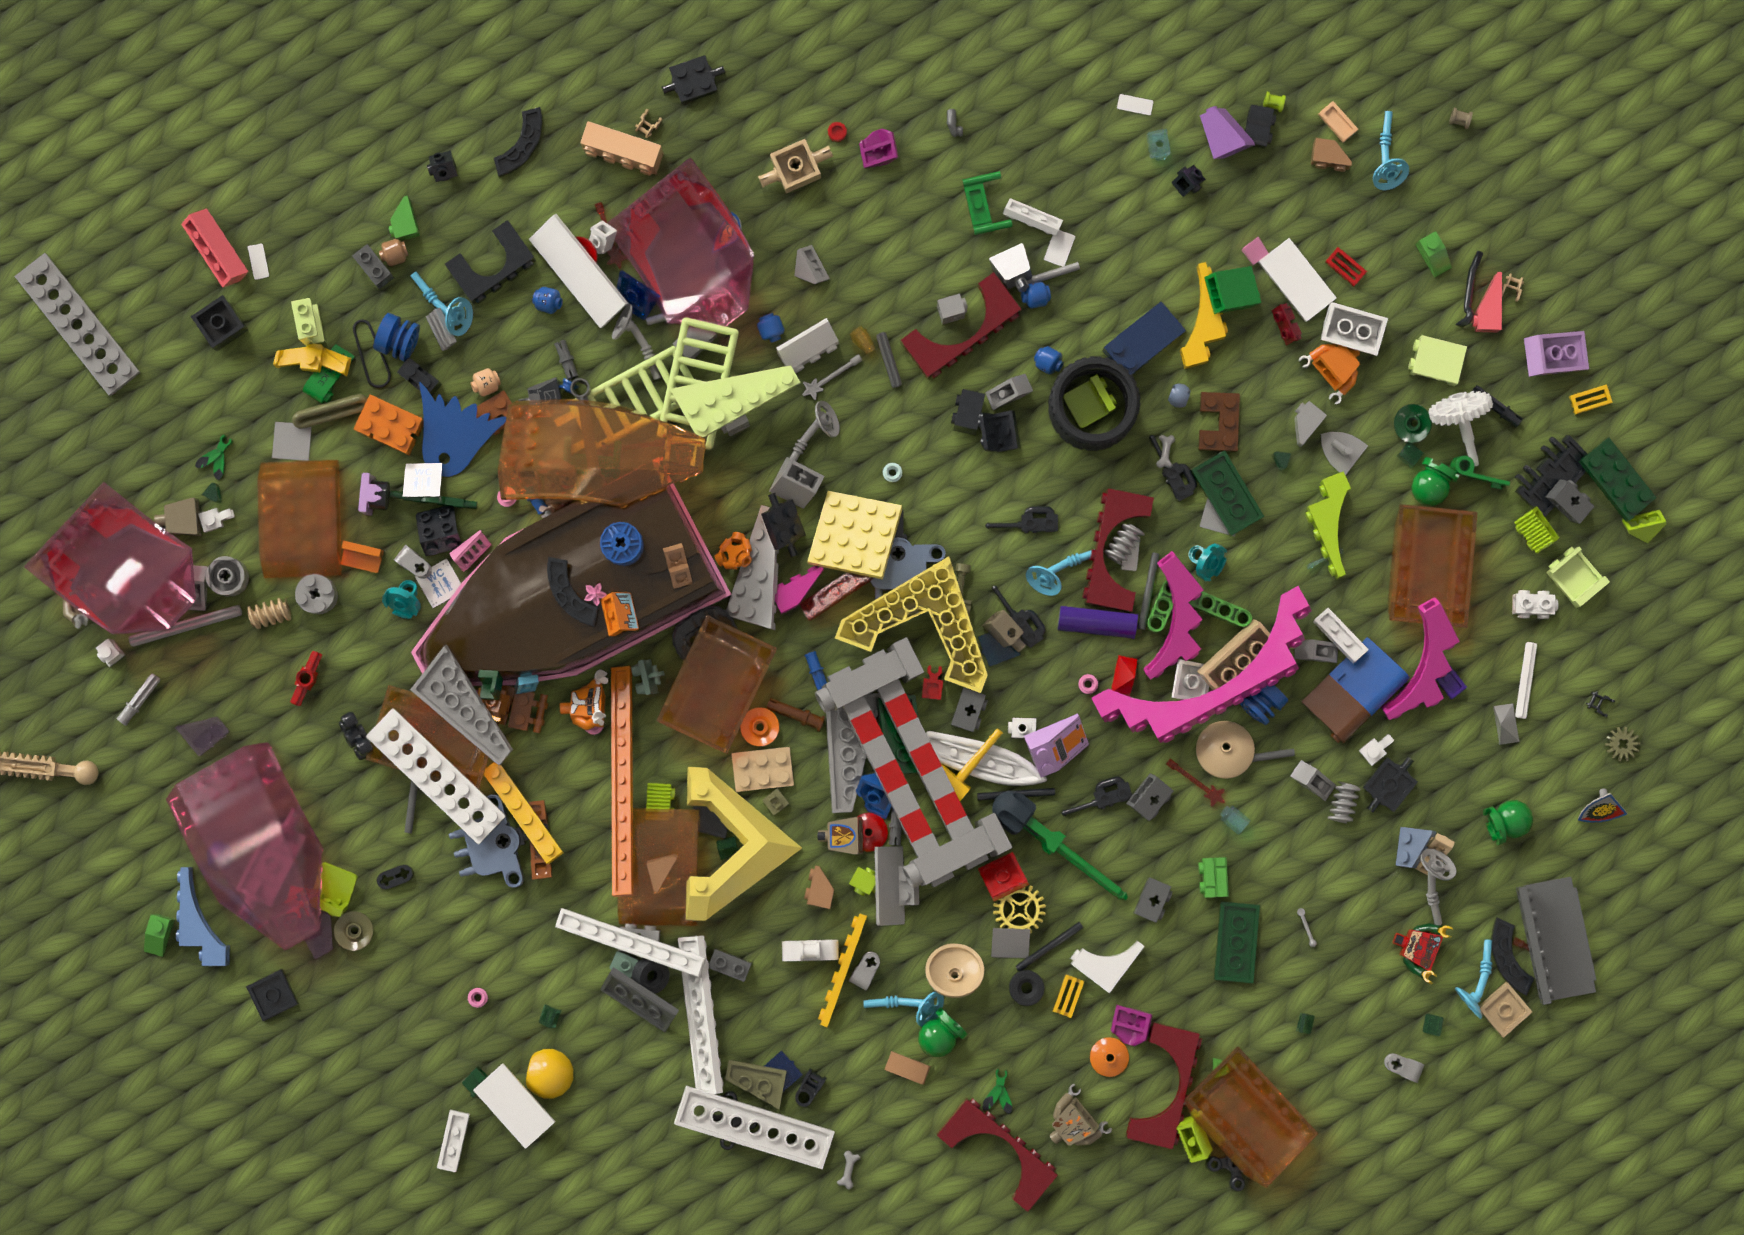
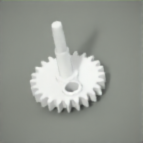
M1474 391L1470 393H1456L1449 396L1448 399L1443 398L1442 401L1436 402V405H1432V408H1429L1432 423L1435 422L1436 425L1447 423V426L1455 423V425L1459 424L1462 440L1465 443L1468 456L1474 461V467L1479 465L1470 421H1473V418H1480V415H1485L1486 412L1490 411V408H1493L1489 393H1481V391L1476 393Z

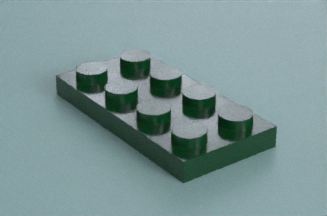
M1609 437L1578 461L1626 522L1630 521L1656 499L1653 492Z
M1225 450L1191 470L1230 537L1264 517Z
M907 695L918 717L916 696ZM881 698L876 699L880 729L902 773H918Z
M1220 901L1214 980L1254 983L1260 905Z

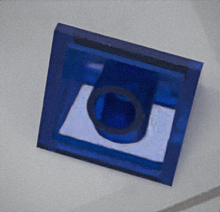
M623 270L620 271L617 290L628 304L632 305V313L645 320L660 298V295Z

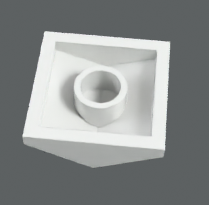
M1178 659L1172 698L1185 700L1208 693L1209 685L1197 673L1204 664Z

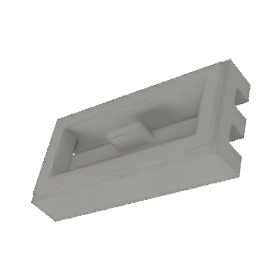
M441 308L434 309L430 315L426 316L442 351L449 349L457 342L454 335L446 327L445 316Z

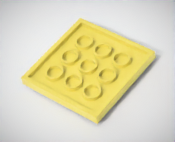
M827 491L808 557V564L883 579L902 513V505Z

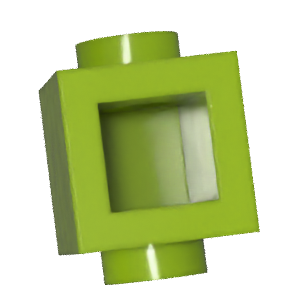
M858 866L849 884L856 887L854 891L862 896H865V894L870 895L871 892L875 893V871L868 867L864 870Z

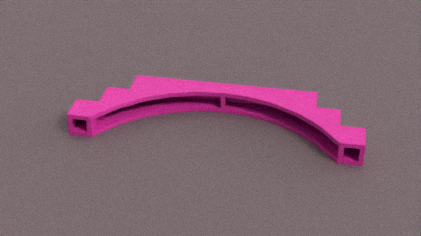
M1299 586L1282 594L1276 622L1267 642L1256 658L1238 676L1220 688L1199 697L1180 701L1152 702L1134 699L1107 689L1092 697V700L1104 722H1112L1122 714L1132 733L1143 731L1150 724L1160 743L1169 742L1174 739L1175 735L1191 730L1195 724L1205 723L1209 720L1210 716L1221 714L1226 711L1227 707L1243 702L1247 696L1257 695L1261 692L1262 688L1273 686L1279 682V679L1295 674L1299 668L1289 648H1296L1305 640L1295 620L1308 616L1311 608Z

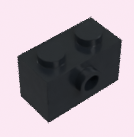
M966 389L962 390L961 395L957 394L955 406L959 407L957 413L953 412L951 424H954L953 431L976 436L979 413L982 411L985 394Z

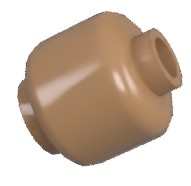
M399 239L382 243V250L379 251L382 262L386 261L388 266L404 263L406 257L409 256L404 241L401 242Z

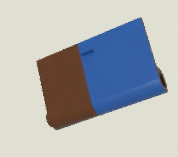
M1368 637L1362 643L1369 650L1354 664L1346 657L1301 701L1330 729V736L1336 743L1342 742L1344 744L1410 679L1408 674Z

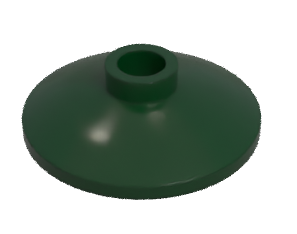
M1418 404L1405 405L1397 412L1394 418V429L1397 435L1406 442L1415 443L1422 441L1428 436L1432 428L1429 412ZM1413 420L1418 422L1416 427L1412 425Z

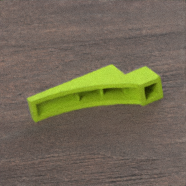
M1344 471L1325 478L1320 482V493L1323 497L1326 496L1327 499L1308 506L1305 513L1307 521L1312 523L1315 529L1313 530V535L1316 541H1320L1322 548H1320L1322 556L1329 561V572L1332 577L1335 576L1336 580L1346 575L1338 546L1340 510L1346 493L1351 490Z

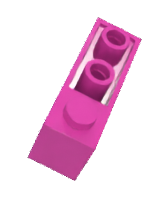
M813 566L807 570L808 573L801 577L798 574L790 578V583L786 585L780 583L777 585L775 603L781 614L800 605L824 571L823 567Z

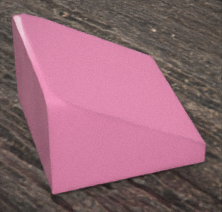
M1259 237L1242 249V252L1252 265H1255L1269 254Z

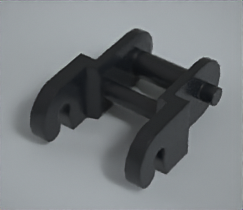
M1597 691L1595 693L1591 692L1593 696L1586 705L1589 709H1595V713L1607 718L1608 715L1600 711V706L1605 699L1612 703H1615V700L1610 699L1606 695L1602 697L1598 695ZM1596 697L1600 698L1597 707L1593 705Z

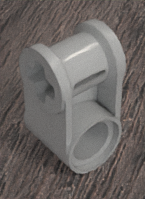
M407 545L402 548L394 559L395 562L419 578L425 579L432 572L431 565ZM422 566L425 571L421 572L418 567Z
M875 952L865 953L859 965L852 973L849 982L866 991L880 964L878 954ZM874 957L876 964L867 965L868 961L866 959Z
M1394 1053L1387 1055L1384 1060L1385 1067L1388 1070L1418 1083L1424 1064ZM1392 1060L1399 1062L1398 1066L1392 1065Z

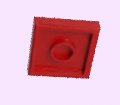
M1013 852L978 868L994 902L1029 885Z

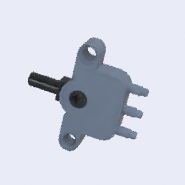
M903 509L883 579L870 577L871 584L875 588V600L883 596V591H891L925 571L926 564H936L945 558V549L941 545L912 546L907 541V534H904ZM897 549L900 550V553L904 554L900 556V559H896V556L892 555V553H896ZM934 549H939L942 552V557L934 559L931 556V552Z
M498 795L487 796L489 800L492 798L498 800V808L506 817L480 844H477L463 829L449 833L450 839L464 836L467 848L454 852L455 858L470 855L472 867L459 871L461 877L476 873L491 875L502 871L505 882L509 887H519L524 882V873L517 851L521 845L526 844L525 841L530 839L521 827L515 829L510 826L506 808ZM479 818L474 821L479 823L483 820V818ZM544 823L545 827L547 828V830H548L549 833H550L548 824H547V823ZM502 836L509 839V842H506V846L500 844V840L503 839ZM513 873L519 875L520 880L517 884H513L510 881V876Z

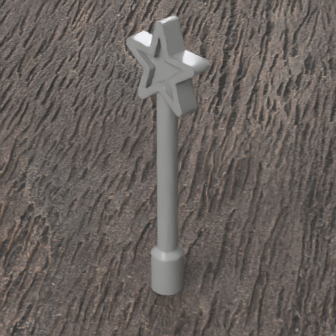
M858 354L850 359V362L817 383L816 378L811 384L803 382L806 390L802 395H811L816 400V393L823 391L822 385L863 360Z

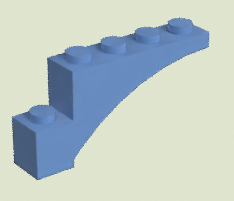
M181 867L177 874V881L180 883V891L177 892V902H180V910L177 911L176 915L177 922H179L176 941L179 942V946H202V950L199 952V960L202 961V966H227L230 962V945H225L205 920L195 894L193 867Z

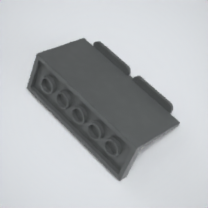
M1571 876L1516 887L1540 1003L1545 1005L1550 1004L1551 1000L1596 992L1594 985L1596 975L1577 887L1573 888Z

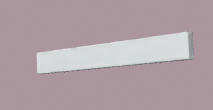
M561 908L555 926L697 977H701L707 959Z

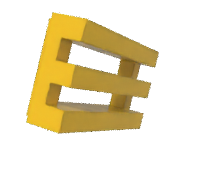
M1607 384L1569 396L1572 408H1574V415L1613 403ZM1601 390L1605 392L1604 394L1576 402V398ZM1605 397L1607 398V401H1603L1581 409L1578 408L1579 405L1586 404Z
M1065 975L1053 1012L1072 1017L1084 984L1083 980ZM1068 979L1072 980L1063 1007L1060 1010L1058 1007ZM1077 982L1079 984L1069 1012H1066L1073 988Z

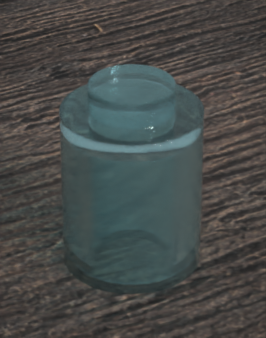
M1233 805L1230 808L1226 806L1220 813L1222 816L1220 820L1238 835L1251 821Z

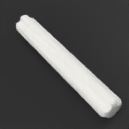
M1527 642L1525 645L1515 717L1521 719L1527 718L1537 644Z

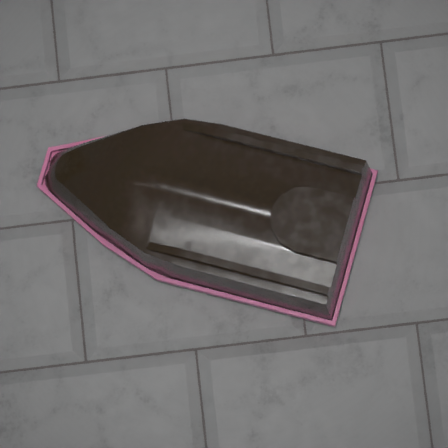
M658 458L506 537L461 583L411 653L423 674L441 649L447 645L473 686H482V682L478 678L479 670L499 671L503 678L502 685H515L518 677L525 673L538 675V681L577 676L679 623L691 613L727 598L731 593L662 460ZM613 523H629L638 530L643 538V553L639 560L631 565H616L610 562L601 551V535L605 528ZM626 539L617 540V543L619 544L617 547H625L626 544L624 543V541ZM682 543L693 583L674 589L663 548ZM548 557L568 561V578L571 587L584 602L592 606H596L593 599L591 601L584 600L586 595L589 594L586 590V585L595 587L601 583V591L607 595L611 592H630L639 629L636 631H623L617 636H609L601 603L602 598H600L599 605L596 606L599 609L595 627L581 623L571 617L561 608L551 591L547 576Z

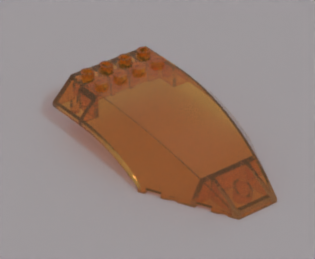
M576 399L515 401L508 406L499 459L501 500L575 499L616 505L622 509L627 507L628 503L637 499L643 500L651 494L654 495L667 489L668 485L677 481L681 483L689 477L701 474L703 471L706 439L637 410L609 403Z

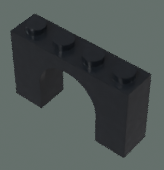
M508 220L492 230L506 252V263L499 273L493 276L478 275L471 269L461 253L445 263L450 273L473 304L483 302L487 298L486 295L499 291L503 287V283L513 281L523 269L527 271L534 266L533 262L536 259Z

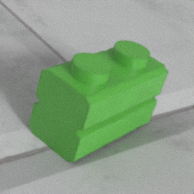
M1226 857L1201 858L1202 862L1198 863L1199 874H1202L1203 882H1199L1200 894H1203L1204 898L1229 897Z

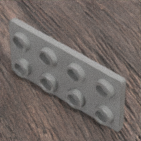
M902 846L875 847L877 926L905 924L904 905H919V886L913 889L905 878L902 869L905 867L903 866Z

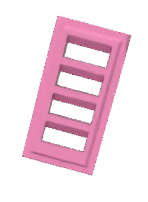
M480 530L449 554L464 572L490 547L491 543ZM479 539L483 542L482 545L478 544L477 541Z

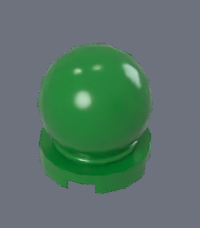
M1429 457L1424 458L1422 466L1425 467V470L1417 473L1411 485L1413 497L1421 505L1427 507L1443 503L1450 492L1449 482L1455 483L1460 476L1456 474V471L1443 463L1440 466L1432 463L1433 459Z
M1518 800L1506 801L1499 805L1497 810L1493 806L1483 809V815H1487L1489 821L1485 823L1492 840H1497V846L1505 843L1506 837L1512 839L1520 838L1532 828V811L1525 803Z
M940 1007L935 1012L938 1015L937 1019L929 1020L923 1024L918 1036V1042L922 1051L931 1057H944L948 1055L956 1046V1039L960 1037L964 1040L968 1035Z

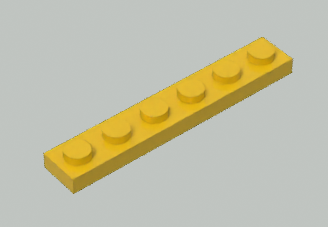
M493 762L482 770L484 776L546 864H550L561 856L564 852L503 766Z
M860 913L858 917L854 916L851 925L854 931L852 935L848 934L844 944L848 946L846 953H841L838 964L841 965L839 972H834L831 981L835 983L833 990H828L824 1000L828 1004L826 1009H821L818 1017L821 1020L820 1025L828 1027L867 915Z

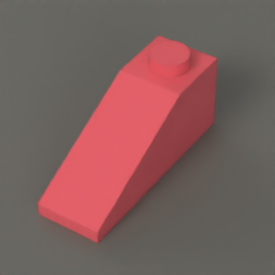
M1502 272L1494 275L1472 320V327H1475V332L1498 333L1502 330Z

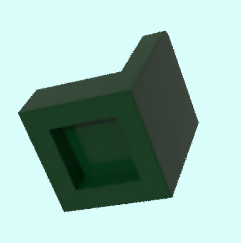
M479 670L478 678L482 682L480 698L482 700H499L503 684V678L499 671Z
M478 1066L462 1082L471 1093L470 1096L472 1098L477 1095L473 1090L488 1075Z

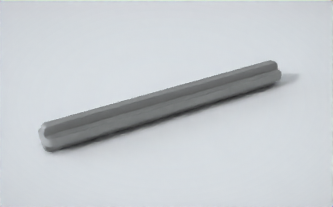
M239 605L132 635L129 637V643L131 646H137L241 616L242 610Z

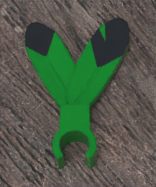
M226 435L220 437L217 449L200 457L195 464L196 468H204L214 462L213 472L217 480H220L224 474V452L233 443V439H229L227 444L224 443Z
M998 1068L996 1070V1085L984 1099L982 1108L983 1110L990 1109L999 1097L1003 1110L1010 1114L1012 1103L1004 1086L1008 1071L1006 1069L1004 1071L1005 1075L999 1076Z

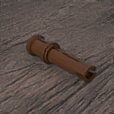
M770 698L766 708L799 721L802 726L807 725L815 728L817 732L821 731L826 716L821 717L811 713V710L803 711L773 698Z

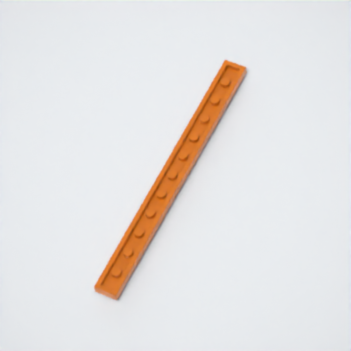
M630 666L611 668L612 896L614 897L633 896L632 670Z

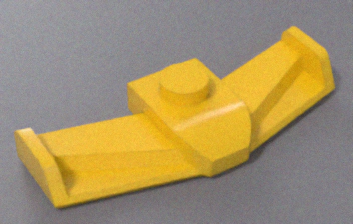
M312 343L306 347L278 350L273 364L276 368L300 365L302 371L320 373L323 366L347 376L352 358L324 348L322 344Z

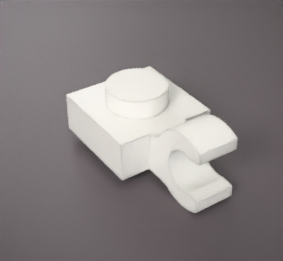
M218 508L198 514L205 533L224 527L222 521L235 517L233 510L227 509L219 512Z
M1386 735L1379 742L1373 738L1359 752L1372 766L1387 754L1384 748L1390 745L1394 739L1390 735Z

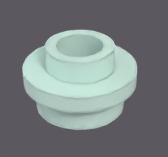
M889 463L883 469V476L889 482H896L902 476V469L896 463ZM891 469L896 471L895 476L889 475Z

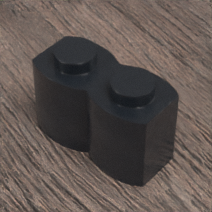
M1252 104L1249 107L1245 132L1254 141L1255 145L1253 147L1265 149L1267 144H1271L1273 133H1270V127L1274 126L1276 121V114H1273L1274 109Z

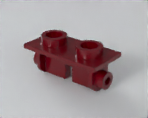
M1286 303L1271 310L1286 345L1302 339V332L1298 323L1291 324L1290 322L1295 319L1291 306H1288Z

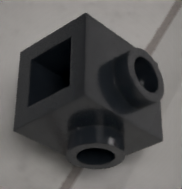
M451 150L429 156L428 172L430 176H434L436 182L447 181L458 176Z
M1193 165L1188 169L1185 166L1178 171V176L1171 183L1181 196L1184 197L1191 192L1193 195L1202 188L1201 184L1206 179L1202 172Z

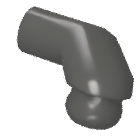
M947 110V126L953 137H962L963 127H956V110Z

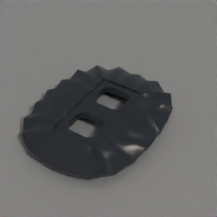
M707 606L691 613L676 625L672 633V644L682 661L691 666H703L720 658L734 647L738 639V628L733 618L726 610L719 606ZM712 624H716L720 630V634L714 638H711L706 631V628ZM696 634H699L704 641V644L698 648H694L690 642V638Z

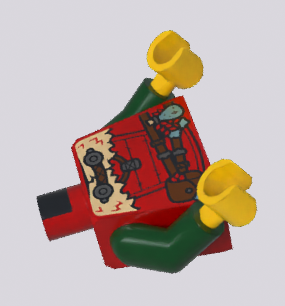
M1427 923L1417 925L1413 930L1409 929L1407 936L1396 933L1394 936L1393 944L1402 947L1400 955L1403 957V963L1411 973L1424 978L1429 984H1433V982L1428 980L1430 975L1437 977L1431 971L1443 937H1452L1446 935L1447 929H1453L1451 926L1442 927L1441 925Z

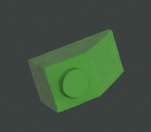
M404 196L390 219L392 226H389L391 237H395V239L400 241L420 236L411 200L408 196Z
M1436 231L1415 244L1434 278L1452 268L1446 247Z
M151 914L145 932V952L161 957L164 956L175 919L159 914Z

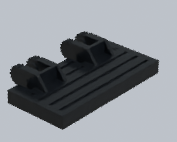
M1566 435L1561 440L1567 446L1566 448L1554 437L1549 438V442L1559 451L1556 455L1547 446L1543 445L1540 448L1547 456L1536 468L1541 476L1528 465H1525L1523 469L1533 479L1531 483L1520 474L1515 476L1516 480L1522 485L1515 492L1532 509L1537 506L1544 517L1555 507L1546 496L1560 479L1565 481L1571 480L1576 483L1586 472L1578 461L1587 453L1570 435Z

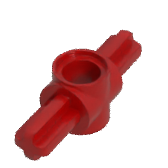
M312 651L306 666H302L301 670L297 673L295 681L297 687L290 700L292 704L301 706L307 690L311 691L312 686L315 685L318 675L316 670L322 658L321 653ZM308 673L311 676V680L309 683L304 684L302 677Z

